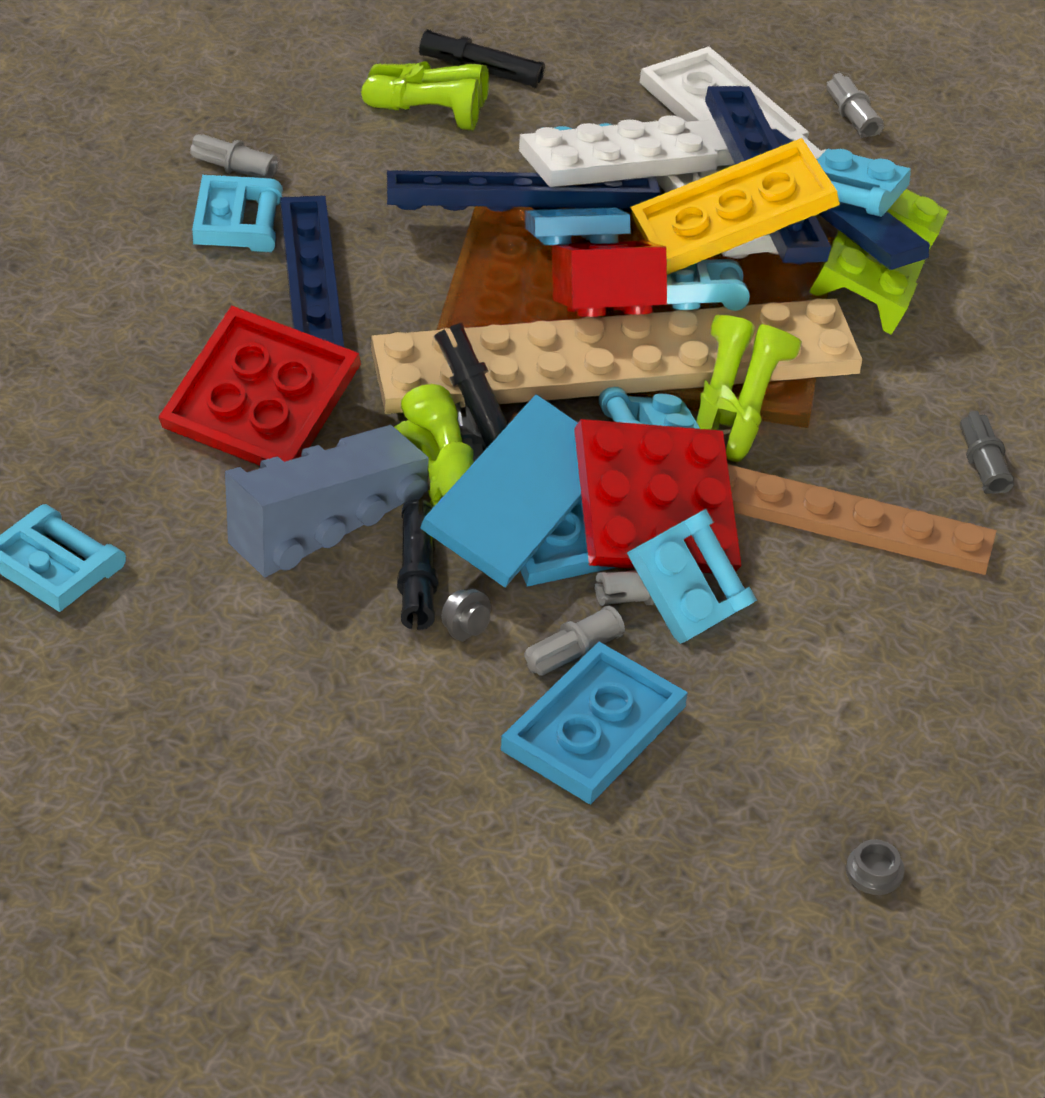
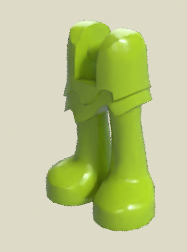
M426 61L418 64H375L370 69L368 78L362 86L361 96L364 103L369 106L391 110L410 109V106L418 105L448 107L453 111L457 127L463 130L474 131L479 118V107L483 108L488 97L489 72L486 65L478 64L431 69Z
M715 315L711 325V335L718 342L717 358L710 385L705 379L703 393L700 392L701 403L696 422L700 429L718 430L720 424L732 427L726 447V456L730 461L740 462L748 454L759 431L758 426L762 421L760 412L773 371L780 361H791L797 357L802 341L783 330L760 324L754 340L753 353L739 399H737L732 392V388L742 356L753 339L755 326L744 318Z
M426 384L413 388L402 398L401 408L408 420L399 423L394 428L429 457L430 490L428 492L431 498L430 503L434 507L474 461L473 449L462 442L458 421L459 413L450 392L442 385Z

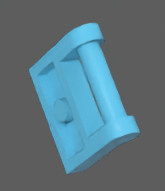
M826 149L817 159L836 188L839 202L866 208L868 214L882 217L910 185L911 168L895 165L887 159L873 160L856 156L845 149Z
M202 175L192 228L193 244L249 247L251 251L272 252L276 242V234L273 230L276 205L281 203L280 197L283 195L282 185L275 179ZM246 200H256L259 203L255 225L242 224Z
M731 259L703 260L667 275V304H672V308L678 310L697 309L701 306L700 303L722 302L727 309L738 311L746 307L750 295L748 287L742 282L743 271L740 264Z
M610 387L601 392L599 396V405L603 413L607 417L612 418L614 422L700 429L684 401L674 395L659 393L655 394L653 398L627 396L622 388Z
M47 504L37 507L0 535V574L59 612L104 577H111L126 562V555L123 551L112 544L103 546L63 521L61 513ZM49 535L53 539L57 540L61 544L65 545L69 549L84 557L86 560L83 561L82 559L75 556L68 550L64 549L60 545L48 539L46 536Z
M707 509L627 552L671 634L680 644L757 601L750 586L744 588L711 529L710 524L714 522ZM692 535L727 598L718 603L683 540Z

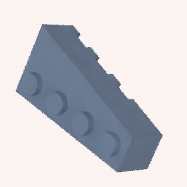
M392 425L341 438L335 448L324 450L319 445L305 448L302 451L301 457L284 462L278 456L262 460L259 469L245 472L241 467L225 471L228 543L264 578L280 569L290 570L308 554L321 547H333L340 542L344 535L363 525L372 526L392 509L410 500L420 499L424 492L428 491L429 457Z

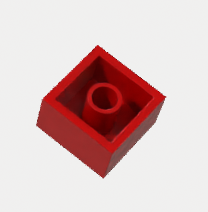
M645 240L619 241L618 243L605 244L581 242L552 245L553 300L567 306L568 312H577V316L582 317L605 316L606 307H613L614 310H624V314L640 315L653 313L652 305H667L666 246Z

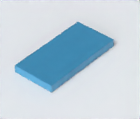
M535 394L424 517L420 529L506 588L582 498L574 432L578 422Z

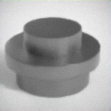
M475 589L467 591L458 590L451 594L443 606L441 615L442 623L448 629L449 634L462 642L472 635L481 634L487 628L490 621L491 605L489 598L484 593Z
M877 839L861 843L850 853L846 864V874L850 882L859 890L873 895H884L896 890L902 883L905 871L898 850L890 843Z

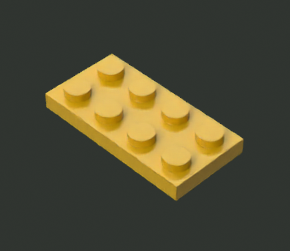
M800 138L632 206L631 211L634 221L645 241L666 246L668 275L773 233L781 228L815 216L840 205L836 188L803 138Z

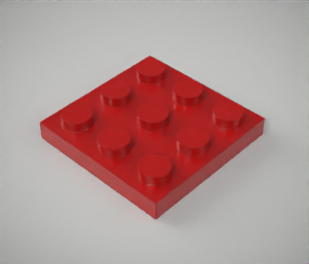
M231 305L158 417L164 429L260 466L262 460L277 456L284 462L301 457L303 449L309 448L322 429L361 365L358 352Z
M580 419L574 428L589 566L635 569L627 552L707 509L714 522L710 524V527L735 572L738 571L742 564L722 430ZM692 535L683 539L701 572L712 573Z

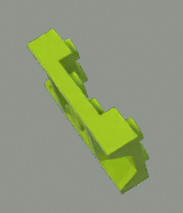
M905 189L887 212L930 243V250L939 235L948 210L938 206L934 200L928 197L919 196ZM838 230L832 242L828 260L823 262L809 292L815 296H820L845 287L878 305L883 331L892 335L910 304L918 285L916 281L926 259L890 270Z

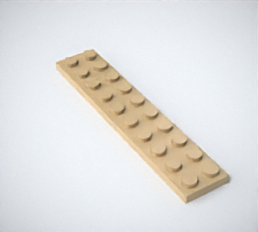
M837 298L747 305L738 311H732L723 306L721 308L676 310L640 315L585 317L571 320L536 321L534 323L464 328L479 363L485 362L489 370L485 376L498 404L529 402L535 394L544 400L600 396L601 392L610 387L622 388L626 393L704 387L705 379L710 385L718 351V342L711 335V325L715 315L744 318L755 326L753 339L742 356L734 384H744L753 353L754 340L760 324L783 330L802 341L797 357L791 361H780L773 371L770 381L860 374L862 364L861 354ZM445 328L453 347L456 348L457 342L451 330ZM444 329L371 335V351L385 414L403 413L401 400L405 394L413 388L426 384L442 385L450 392L455 404L460 402V408L465 407V400L459 386L453 387L449 379L453 376L452 371L437 341L433 337Z

